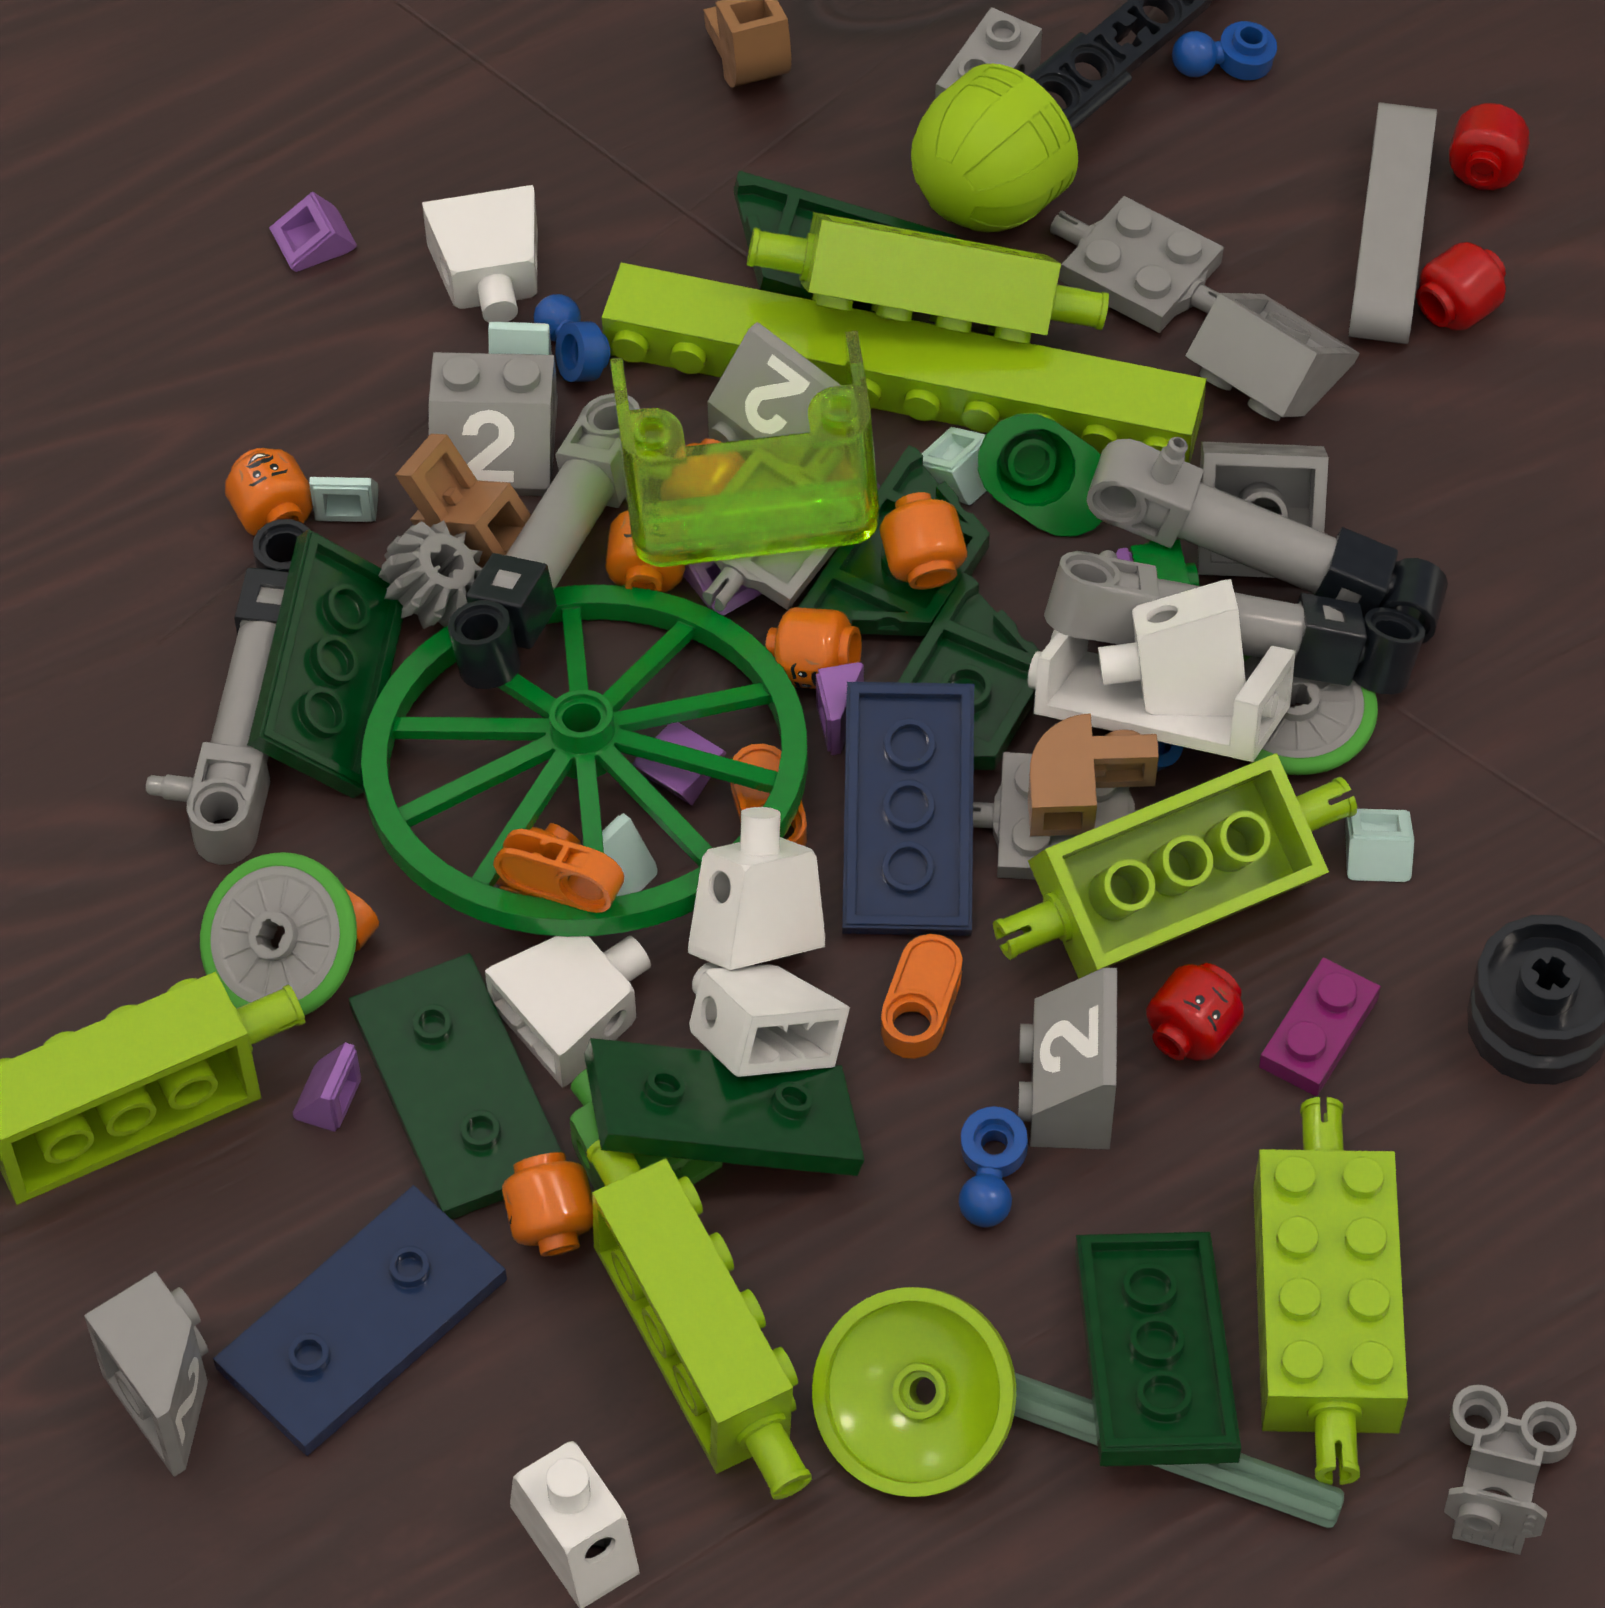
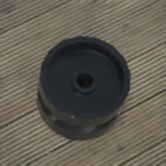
M1530 915L1505 924L1487 940L1478 960L1474 976V986L1467 1007L1468 1033L1480 1056L1501 1074L1527 1084L1556 1085L1582 1076L1597 1063L1605 1049V940L1589 926L1560 915Z

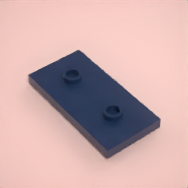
M847 682L842 934L972 935L974 684Z
M413 1185L213 1358L215 1368L293 1444L308 1456L507 1280L506 1269Z

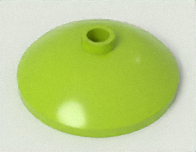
M922 1287L897 1288L877 1293L861 1301L845 1313L829 1332L820 1349L812 1382V1402L816 1422L825 1444L835 1459L847 1472L869 1487L881 1492L905 1497H922L947 1492L967 1483L982 1472L998 1454L1008 1436L1014 1418L1017 1397L1016 1378L1010 1354L992 1323L979 1310L961 1298L944 1291ZM923 1378L930 1379L936 1388L935 1397L929 1404L920 1401L916 1393L917 1385Z

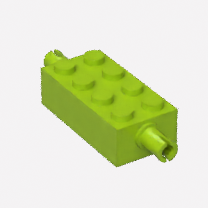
M813 212L810 233L807 234L806 238L760 231L758 228H753L747 257V266H759L799 274L801 284L808 292L813 293L812 300H815L816 304L820 306L852 311L854 301L872 304L871 310L875 311L877 316L908 322L912 320L913 311L930 314L929 321L935 322L937 327L961 332H971L972 322L989 325L988 332L995 333L994 337L1022 343H1030L1031 333L1047 336L1050 320L1102 330L1109 304V293L1107 292L1099 293L1058 285L1061 263L1045 254Z
M1275 753L1048 847L1029 859L1028 863L1042 893L1043 902L1006 918L994 920L993 930L996 940L1019 930L1023 932L1022 935L1006 941L1007 943L999 946L1003 954L1011 960L1021 953L1059 938L1065 946L1078 979L1102 968H1109L1303 886L1329 873L1312 831L1343 818L1355 816L1357 813L1355 797L1352 796L1333 805L1328 803V801L1340 797L1343 793L1351 790L1349 784L1342 777H1337L1332 782L1296 796L1279 756Z
M215 971L199 979L189 978L173 985L166 993L138 1005L131 1004L119 1007L108 1014L105 1019L78 1031L58 1033L49 1038L43 1046L15 1058L0 1059V1171L16 1205L261 1099L252 1056V1044L296 1025L300 1026L306 1023L301 1005L292 987L288 984L276 992L236 1008L232 1004Z
M1320 1097L1307 1099L1300 1106L1303 1150L1259 1149L1253 1189L1262 1431L1315 1432L1316 1479L1321 1483L1332 1485L1333 1470H1336V1458H1338L1339 1485H1345L1355 1482L1360 1477L1357 1433H1400L1408 1400L1395 1151H1344L1343 1103L1338 1099L1327 1097V1113H1324L1322 1122Z
M597 1140L586 1152L589 1161L593 1163L605 1185L592 1192L594 1248L715 1473L718 1474L753 1457L770 1488L773 1499H783L799 1492L811 1482L812 1475L805 1468L790 1440L791 1412L796 1410L793 1386L798 1384L795 1369L784 1349L777 1347L772 1350L761 1331L762 1328L766 1327V1321L754 1294L749 1289L740 1292L729 1272L734 1270V1262L725 1241L718 1232L708 1235L698 1217V1215L703 1213V1207L694 1185L687 1176L677 1179L666 1158L641 1169L633 1153L601 1150L600 1141Z

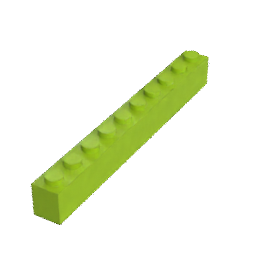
M622 262L620 263L602 315V331L609 341L610 355L619 357L624 361L645 362L675 368L687 374L700 373L721 378L748 329L756 322H759L846 388V403L857 408H874L909 415L921 421L934 420L964 426L980 433H988L999 421L1015 414L1037 413L1056 421L1094 447L1100 454L1108 443L1118 439L1140 441L1161 451L1163 447L1167 446L1171 438L1180 437L1188 445L1184 461L1190 463L1203 416L1207 378L1031 343L1010 341L975 332L955 331L911 320V322L877 316L874 312L852 308V311L834 309L817 305L814 300Z

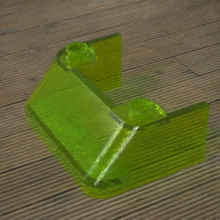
M858 331L845 332L846 385L829 387L820 391L809 404L808 425L810 432L685 447L682 425L672 413L660 408L629 410L623 358L610 359L615 420L631 541L634 552L642 561L657 567L676 566L861 543L873 535L879 523V498L871 410Z

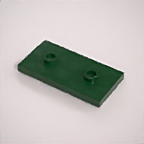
M308 529L296 539L247 745L351 798H355L364 792L361 768L363 738L374 704L391 676L403 618H401L403 605L399 600L384 599L387 588L391 584L378 576L382 568Z
M470 953L348 998L350 1010L437 1207L450 1219H455L504 1200L502 1185L507 1178L514 1174L513 1165L515 1163L541 1154L562 1152Z
M590 1038L584 1058L600 1146L603 1151L858 1176L865 1159L842 1065H835V1067L737 1077L710 1051L596 1038Z
M1174 1232L1076 1235L1075 1257L1100 1467L1239 1463L1241 1442L1211 1233Z

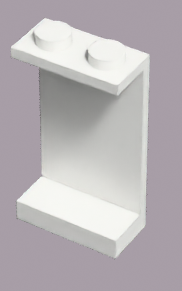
M1056 630L1053 631L1051 640L1042 652L1037 651L1034 654L1028 673V686L1035 689L1034 714L1064 720L1072 716L1091 713L1092 727L1110 731L1133 730L1140 734H1157V741L1254 762L1290 707L1296 651L1276 646L1269 648L1234 699L1232 716L1151 715L1145 712L1140 680L1103 685L1099 654L1087 652L1088 640L1070 637Z

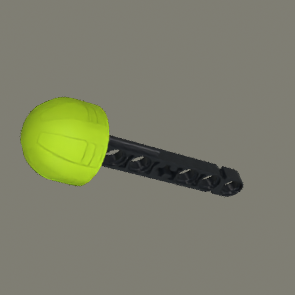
M1128 0L1087 35L1079 32L1029 75L1012 67L993 63L982 64L969 70L932 102L922 117L913 138L911 149L913 174L916 183L920 186L931 208L947 221L978 232L1008 230L1033 218L1064 192L1075 178L1078 167V149L1073 130L1132 81L1130 73L1208 9L1213 0ZM1153 6L1159 8L1166 14L1169 22L1158 23L1151 20L1145 14L1143 7ZM1131 30L1136 35L1132 44L1125 43L1122 46L1118 44V42H1121L1128 36ZM1084 62L1092 65L1100 73L1101 79H1086L1076 70L1075 64ZM1047 91L1061 96L1067 108L1061 109Z

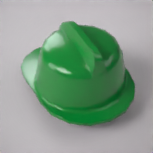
M1037 413L1015 414L1003 419L985 435L978 451L977 471L984 488L998 502L1037 528L1055 536H1078L1094 530L1102 522L1090 511L1086 501L1101 456L1094 447L1056 421Z

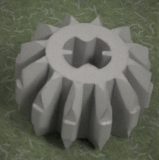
M444 520L438 524H433L431 527L421 521L417 525L411 526L402 536H397L389 544L384 555L386 561L382 564V569L378 576L391 584L387 588L384 599L399 600L403 605L401 618L415 613L418 615L423 629L431 625L434 626L437 622L446 627L450 616L458 608L468 603L466 594L483 569L477 565L480 562L483 551L471 550L464 544L466 532L452 536Z

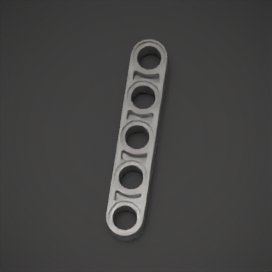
M1378 103L1348 337L1408 344L1437 109Z

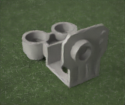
M1471 1385L1462 1389L1456 1395L1450 1413V1426L1454 1435L1463 1443L1472 1446L1463 1487L1449 1489L1444 1513L1455 1520L1452 1533L1453 1539L1520 1555L1525 1538L1541 1536L1547 1517V1512L1531 1502L1541 1463H1555L1564 1459L1569 1454L1576 1436V1422L1567 1408L1551 1401H1542L1531 1405L1524 1412L1521 1420L1508 1417L1507 1403L1498 1391L1486 1385ZM1470 1415H1479L1487 1420L1489 1426L1485 1429L1474 1428L1466 1423L1465 1418ZM1540 1431L1548 1432L1555 1437L1557 1443L1552 1446L1543 1445L1534 1439L1533 1434ZM1487 1490H1497L1507 1496L1487 1492Z

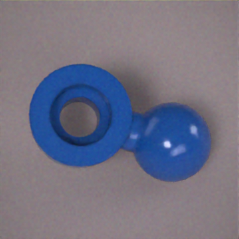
M1240 21L1226 27L1220 41H1213L1209 35L1199 31L1183 34L1173 46L1172 60L1176 69L1188 77L1204 76L1214 68L1215 64H1219L1226 73L1235 78L1256 80L1264 77L1270 71L1277 52V42L1274 35L1264 26L1254 22Z
M552 294L543 298L535 308L533 319L534 323L549 324L550 339L556 342V362L560 374L568 382H591L597 380L610 359V345L607 337L601 332L596 323L581 321L580 309L570 297L562 294Z
M996 1106L982 1108L970 1115L962 1127V1156L967 1166L976 1173V1176L967 1180L962 1186L958 1200L959 1208L967 1221L979 1227L998 1225L1008 1216L1012 1206V1195L1002 1177L1017 1171L1027 1156L1028 1137L1025 1124L1017 1114L1009 1109ZM990 1141H1000L1006 1146V1149L1000 1154L992 1155L985 1152L983 1146Z

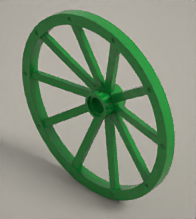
M601 584L555 587L554 594L557 608L547 624L563 622L569 692L556 699L519 674L508 683L498 687L543 718L406 717L413 703L426 687L456 662L448 626L422 643L404 660L389 678L378 696L369 716L363 738L361 768L365 799L371 822L386 851L414 883L432 897L454 910L482 922L537 935L563 937L600 936L655 926L694 911L702 857L708 849L713 847L620 752L770 793L763 807L780 811L781 838L785 836L797 814L805 790L808 771V748L804 713L792 682L770 651L752 634L710 608L685 598L637 587L626 589L625 586ZM582 620L629 621L669 630L603 695L596 691L588 690ZM692 639L713 649L732 662L753 683L752 685L619 711ZM768 704L777 724L781 740L782 752L779 770L776 772L632 731ZM395 739L533 741L399 808L396 805L389 783L390 758ZM550 759L472 878L448 865L431 852L411 830L410 827ZM608 772L699 866L697 869L670 882L647 890L616 896L611 907L605 912L600 913L588 912L544 898L517 894L494 887L500 878L493 866L494 858L498 851L503 848L507 835L516 829L530 830L566 776L578 779L584 846L604 853L597 777ZM740 836L733 843L740 842Z

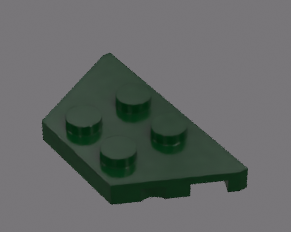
M740 170L738 171L733 190L748 249L753 228H758L760 231L806 238L807 234L810 233L813 212L956 238V235ZM753 266L759 290L812 300L813 293L808 292L799 280V274ZM853 302L852 308L876 313L871 310L872 304Z
M908 445L798 608L842 611L847 615L851 626L858 627L860 634L926 636L963 573L971 576L987 552L990 533L973 513H969L961 507L959 497L945 481L939 484L923 466V455L919 450ZM917 492L929 493L932 499L944 500L954 505L967 548V558L963 565L956 570L957 576L955 579L942 586L925 590L913 589L910 587L909 582L900 581L892 576L879 531V526L884 517L895 509V502L903 496Z
M963 573L898 682L974 684V770H995L1003 757V752L1007 750L1035 702V689L1028 686V673L1034 654L1040 650L1033 642L1023 639L1013 620L1003 609L996 612L979 594V583L972 576Z

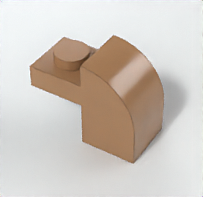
M721 0L716 2L715 7L703 9L705 28L722 58L724 79L730 87L790 72L792 58L788 18L778 0Z
M431 433L395 474L418 508L417 512L410 518L411 522L417 525L422 521L431 527L433 524H438L444 520L450 535L455 536L456 534L466 532L464 544L471 550L483 551L480 562L477 564L481 568L484 567L492 553L507 554L531 516L510 483L477 480L447 434Z
M1091 713L1072 716L1052 726L1040 738L1031 757L1028 787L1030 836L1080 835L1094 829L1097 811L1096 788L1155 786L1159 758L1157 734H1140L1133 730H1116L1105 736H1092Z

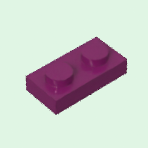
M1323 957L1263 1050L1259 1068L1317 1097L1378 1001L1381 986Z

